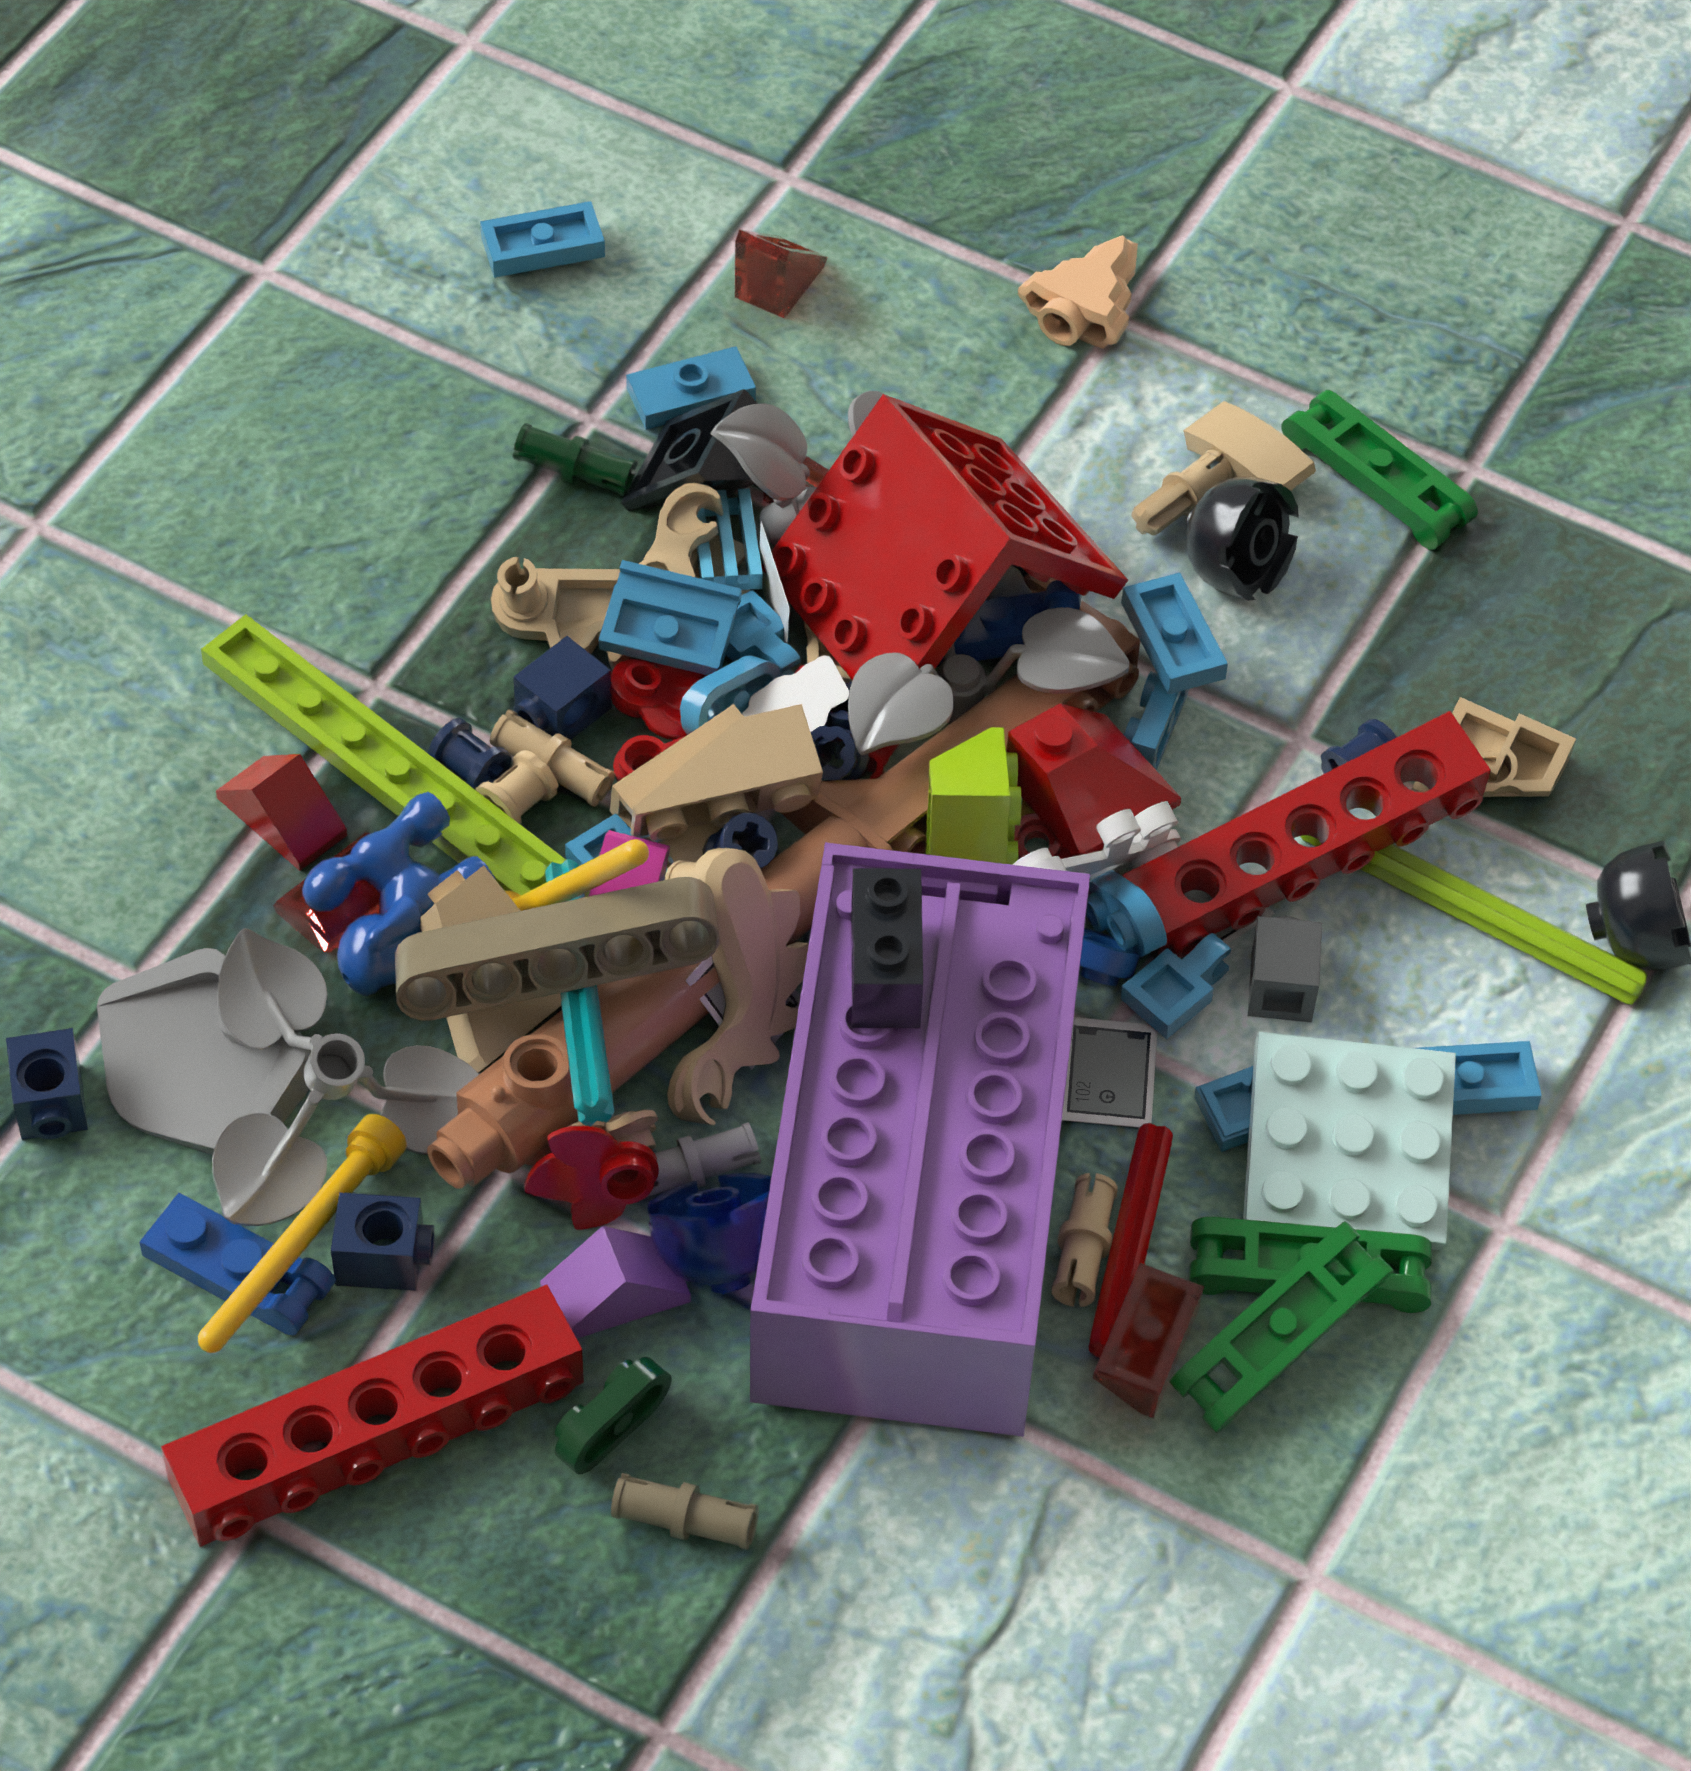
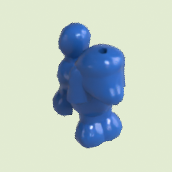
M425 792L412 798L389 826L364 836L355 844L349 855L332 857L321 861L311 869L304 880L302 889L304 900L315 911H331L340 906L349 897L356 882L361 880L368 882L380 893V914L363 915L350 923L343 933L338 946L337 961L341 975L352 991L362 996L375 994L382 987L396 983L395 951L406 937L422 932L420 917L434 905V902L427 895L457 870L467 879L484 865L494 877L486 863L478 856L468 857L440 875L434 869L421 862L414 861L409 856L410 845L423 847L430 844L442 835L441 832L450 824L447 810L441 801L430 792Z

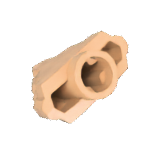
M1122 235L1094 246L1084 258L1064 260L1051 271H1036L1019 287L1018 296L1026 304L1030 313L1038 318V324L1042 332L1057 344L1071 346L1078 339L1102 349L1108 344H1116L1129 324V316L1125 311L1131 302L1132 294L1127 284L1135 275L1138 244L1126 239Z

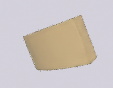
M1226 401L1221 402L1183 430L1187 450L1200 455L1211 449L1219 451L1221 455L1216 461L1221 462L1225 457L1228 459L1233 471L1232 478H1262L1280 483L1292 491L1293 488L1316 472L1314 462L1286 436L1255 415Z

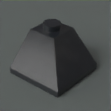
M742 389L667 420L621 504L628 511L662 506L666 498L675 489L688 483L707 485L714 490H726V494L736 492L738 489L751 485L758 487L744 471L733 453L722 442L711 435L713 428L725 417L742 407L758 403L745 389Z

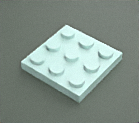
M1258 1032L1254 1050L1243 1219L1337 1227L1342 1222L1347 1221L1354 1229L1420 1235L1432 1242V1250L1442 1251L1446 1245L1456 1053Z

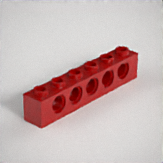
M1448 711L1123 874L1124 878L1141 888L1148 895L1163 922L1167 943L1150 953L1155 959L1168 948L1177 957L1183 958L1211 933L1216 934L1230 926L1234 930L1245 928L1254 923L1258 916H1262L1265 908L1285 898L1289 902H1294L1306 897L1318 887L1321 880L1340 870L1343 874H1350L1361 869L1372 860L1375 851H1380L1394 843L1398 847L1406 846L1419 839L1428 830L1429 825L1447 816H1450L1451 819H1459L1466 816L1483 801L1491 769L1452 712ZM1417 781L1427 786L1429 790L1415 792L1408 789L1403 783ZM1363 808L1372 812L1376 817L1368 820L1359 819L1353 816L1349 810ZM1302 835L1312 836L1318 839L1321 845L1306 847L1299 844L1294 838ZM1244 863H1257L1268 872L1261 875H1252L1244 872L1239 866ZM1200 890L1209 894L1213 899L1205 903H1197L1189 900L1184 894L1188 891Z
M548 1284L161 1446L167 1477L199 1547L215 1540L230 1541L244 1535L255 1523L281 1512L295 1513L306 1509L319 1496L346 1484L361 1485L376 1478L384 1468L409 1457L422 1458L430 1456L441 1450L449 1440L475 1429L489 1430L504 1423L512 1413L538 1402L552 1403L564 1398L572 1392L575 1386L584 1383L582 1348ZM502 1361H512L519 1364L510 1370H498L492 1367ZM438 1388L456 1390L455 1393L447 1397L429 1395L430 1392ZM383 1414L392 1417L391 1420L380 1425L364 1422L374 1415ZM311 1442L328 1444L324 1449L317 1452L299 1450ZM248 1469L263 1471L261 1475L251 1480L234 1478L238 1473Z

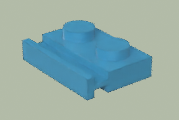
M622 560L616 585H614L598 639L599 649L710 675L722 668L734 626L735 615L742 598L741 588Z

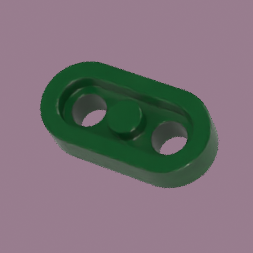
M642 1357L635 1362L628 1359L620 1363L608 1376L603 1390L586 1406L582 1404L576 1405L560 1420L554 1433L558 1439L555 1446V1455L576 1474H584L592 1470L658 1408L671 1386V1375L650 1357Z

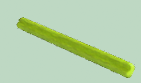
M1300 836L1303 841L1314 847L1321 845V842L1312 836ZM1394 844L1380 851H1375L1372 860L1360 869L1626 1005H1633L1645 987L1648 975L1644 970Z

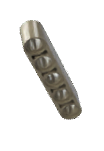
M677 877L416 933L406 937L395 951L397 1004L401 1011L410 1018L421 1021L436 1020L700 963L712 956L719 945L714 895L710 887L700 879Z

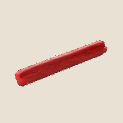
M1145 1123L1138 1128L1089 1338V1351L1096 1357H1105L1114 1361L1121 1359L1125 1353L1172 1146L1173 1133L1166 1126Z

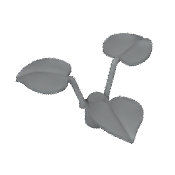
M866 391L851 402L848 410V423L853 436L884 393ZM752 404L736 410L721 420L713 428L711 435L722 442L733 453L752 481L767 495L774 498V502L762 509L760 524L762 521L767 539L775 546L817 487L805 486L806 479L810 475L808 467L802 463L807 455V442L795 421L782 409L774 405Z
M1073 608L1047 609L1028 619L1022 631L1024 644L1010 646L989 676L985 674L983 667L973 657L964 654L956 655L954 644L943 657V663L939 666L937 672L931 664H926L919 669L911 658L901 653H886L868 660L859 668L851 683L848 700L850 730L860 755L868 754L886 746L925 739L940 731L947 723H952L984 699L985 694H990L996 690L997 683L1011 664L1018 658L1017 674L1020 681L1034 690L1052 694L1078 692L1110 683L1129 671V660L1106 628L1090 614Z
M248 928L242 929L233 940L226 953L219 974L217 1004L224 1027L237 1042L248 1049H267L278 1042L283 1036L289 1046L311 1050L304 1067V1079L311 1092L290 1128L287 1129L280 1119L271 1114L251 1113L239 1117L227 1125L220 1134L213 1151L212 1173L224 1218L236 1225L264 1226L287 1219L301 1211L323 1185L327 1170L326 1154L315 1142L299 1137L321 1099L337 1100L343 1098L353 1090L357 1082H362L373 1097L387 1100L382 1109L381 1116L391 1120L403 1132L407 1142L406 1150L416 1154L428 1155V1146L437 1140L436 1132L458 1115L456 1092L481 1073H477L468 1063L451 1053L431 1046L416 1045L400 1049L392 1053L387 1059L383 1071L386 1087H383L372 1076V1068L365 1065L364 1052L353 1038L344 1034H330L325 1037L319 1034H315L312 1037L297 1035L295 1032L306 1031L315 1026L324 1012L327 988L322 973L310 959L300 952L268 940Z

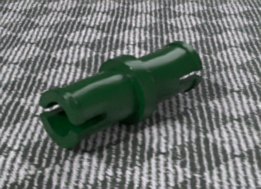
M524 423L521 427L514 445V460L524 461L560 473L562 481L575 484L580 480L616 492L623 497L631 486L637 471L635 470L637 460L627 459L589 446V439L575 436L570 440L532 427L528 423Z

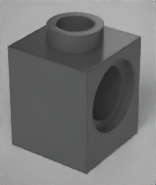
M1258 916L1251 951L1247 1016L1312 1022L1320 982L1322 922L1302 921L1291 916L1277 918Z

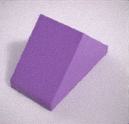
M602 1226L540 1281V1287L548 1284L577 1339L691 1302V1294L668 1240Z

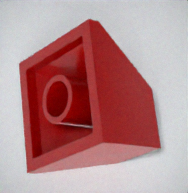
M1059 703L1008 731L1006 752H1017V787H1021V797L1073 856L1102 850L1105 844L1096 829V825L1119 811L1131 809L1133 815L1136 816L1143 810L1164 801H1168L1172 810L1181 804V797L1105 714Z

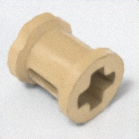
M523 750L513 757L511 768L493 783L489 781L483 782L476 788V791L521 824V816L540 800H551L557 794L558 782L546 763L540 760L534 753Z

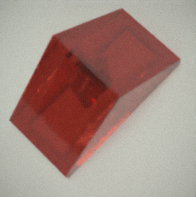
M739 230L735 239V298L785 319L822 271L828 257L777 235Z

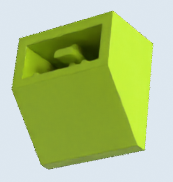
M991 727L930 760L926 855L1011 865L1018 860V842L1014 841L1015 825H1020L1021 787H1017L1018 756L1017 752H1006L1004 727Z

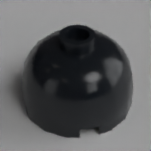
M1254 477L1227 479L1218 482L1207 490L1189 513L1185 526L1189 560L1195 572L1204 582L1230 596L1247 601L1256 600L1252 595L1259 588L1261 593L1269 594L1277 587L1288 571L1298 536L1288 534L1290 526L1289 515L1299 518L1298 505L1291 490L1280 483Z
M1665 841L1638 846L1617 855L1605 865L1597 879V901L1586 904L1594 941L1607 938L1608 944L1615 956L1647 971L1671 969L1691 964L1689 932L1676 878L1670 875L1668 861H1671Z

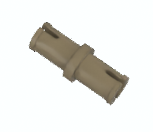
M622 1473L614 1490L611 1516L616 1519L624 1518L670 1529V1536L681 1540H687L691 1534L737 1545L742 1549L748 1550L755 1535L759 1506L702 1494L698 1485L686 1482L680 1488L634 1478L629 1474Z

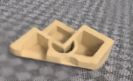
M1460 697L1452 714L1491 769L1483 797L1550 796L1572 755L1576 738L1520 713L1516 720L1513 721ZM1415 781L1412 787V791L1415 792L1429 790L1427 786Z

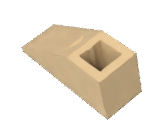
M802 704L741 717L633 806L631 836L638 838L650 837L654 841L670 840L682 835L690 827L708 823L724 827L731 818L739 814L755 813L773 808L781 813L791 812L803 808L811 802V799L818 798L823 771Z

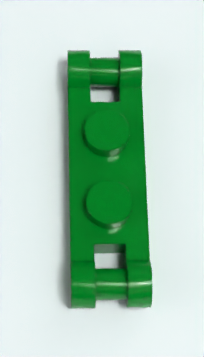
M1331 390L1321 392L1310 401L1307 411L1298 410L1283 420L1281 424L1284 436L1301 450L1307 448L1412 529L1416 540L1427 549H1436L1448 540L1450 530L1453 527L1462 528L1478 515L1476 502L1465 490ZM1430 500L1435 505H1437L1439 509L1435 511L1426 503Z
M1224 1217L1198 1218L1192 1222L1190 1230V1245L1196 1251V1259L1189 1264V1288L1196 1293L1204 1295H1216L1226 1290L1264 1293L1336 1227ZM1355 1229L1360 1235L1357 1242L1373 1259L1380 1255L1388 1264H1392L1398 1269V1274L1392 1273L1382 1285L1361 1302L1390 1304L1396 1310L1406 1313H1418L1429 1309L1431 1306L1432 1286L1431 1282L1425 1278V1270L1432 1264V1242L1426 1237L1415 1234ZM1228 1249L1242 1250L1243 1260L1223 1258V1252ZM1338 1260L1326 1268L1342 1286L1353 1277Z
M1347 1221L1342 1222L1185 1363L1169 1380V1383L1183 1398L1190 1395L1204 1409L1205 1413L1202 1418L1216 1433L1226 1427L1254 1398L1364 1298L1372 1294L1393 1273L1394 1270L1380 1255L1373 1259L1357 1242L1360 1235ZM1337 1260L1353 1276L1344 1286L1326 1270L1330 1264ZM1221 1363L1239 1380L1226 1393L1209 1376Z

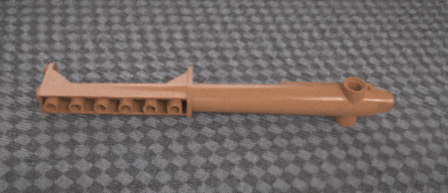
M1030 574L1023 577L1032 593L1046 591L1047 586L1056 580L1050 578L1048 582H1042ZM1081 600L1079 610L1090 614L1098 620L1128 658L1129 671L1126 674L1099 687L1063 694L1044 693L1034 690L1023 684L1018 678V674H1016L879 778L821 781L818 798L811 799V802L803 808L781 813L805 834L771 860L765 867L761 868L769 890H797L800 895L799 919L795 931L786 945L795 943L812 927L825 843L925 854L930 760L991 727H1004L1007 751L1008 731L1059 703L1097 712L1112 699L1123 698L1131 691L1139 677L1137 666L1140 639L1130 633L1121 622L1110 619ZM700 963L597 985L612 1093L709 1014L700 998L720 982L715 968L691 986L685 980ZM562 1010L532 1034L515 1040L507 1048L504 1056L456 1092L458 1115L436 1132L437 1140L427 1148V1153L433 1167L451 1186L462 1189L469 1184L474 1187L495 1169L510 1174L517 1171L524 1164L534 1166L541 1158L552 1153L547 1136L558 1129L578 1122V1113L574 1108Z

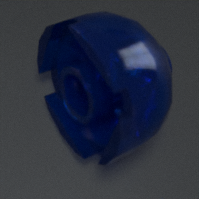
M759 1173L725 1174L718 1176L720 1187L699 1192L697 1181L695 1180L681 1184L658 1195L647 1206L650 1219L648 1223L650 1234L658 1256L676 1276L691 1283L710 1285L712 1292L728 1293L747 1287L751 1282L750 1276L757 1272L772 1176Z

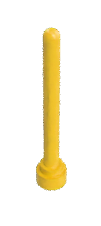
M633 839L521 896L513 891L505 892L521 911L569 901L644 864L649 857V849L643 841Z
M368 1114L352 1130L347 1138L348 1147L346 1148L347 1158L199 1332L198 1344L203 1351L216 1353L231 1339L337 1212L339 1192L353 1193L367 1175H376L378 1172L388 1171L407 1148L406 1138L395 1123L384 1116Z

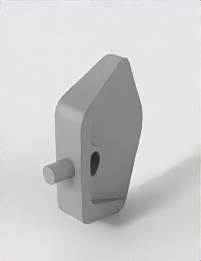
M204 948L113 983L105 988L99 996L97 1012L106 1086L110 1100L120 1117L132 1127L146 1134L213 1155L215 1144L220 1134L227 1125L239 1117L251 1113H267L277 1117L284 1123L310 1090L304 1079V1067L311 1050L291 1047L286 1043L283 1036L274 1045L264 1050L248 1049L237 1042L224 1027L217 1004L218 979L225 955L217 949ZM295 1032L297 1035L303 1036L300 1032Z

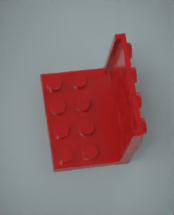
M885 394L880 397L771 551L787 601L852 680L859 668L868 660L886 653L904 654L911 658L919 669L926 664H931L936 668L1012 564L1022 567L1028 574L1039 581L1048 582L1050 578L1059 580L1072 591L1086 596L1091 591L1115 599L1128 582L1124 574L1002 438ZM762 564V570L766 573L764 564Z

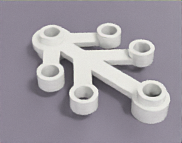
M1168 801L1155 804L1136 816L1133 815L1131 809H1125L1105 818L1096 825V829L1105 844L1103 850L1061 859L1059 856L1052 857L1048 848H1041L1020 858L1013 865L1090 874V880L1109 870H1114L1115 872L1125 868H1132L1133 870L1178 847L1177 844L1181 838L1176 829H1171L1177 825L1178 820Z

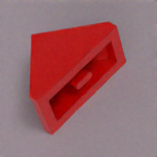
M300 754L263 756L216 790V797L221 803L299 871L347 836L346 826Z

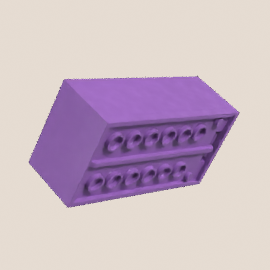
M825 843L750 1310V1402L1024 1437L1090 874ZM853 868L921 869L923 998L920 1029L852 1028L851 898Z

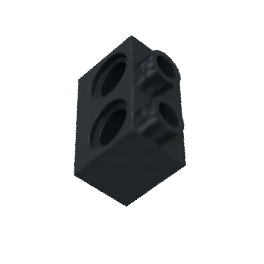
M853 868L851 898L852 1028L920 1029L923 998L921 869Z

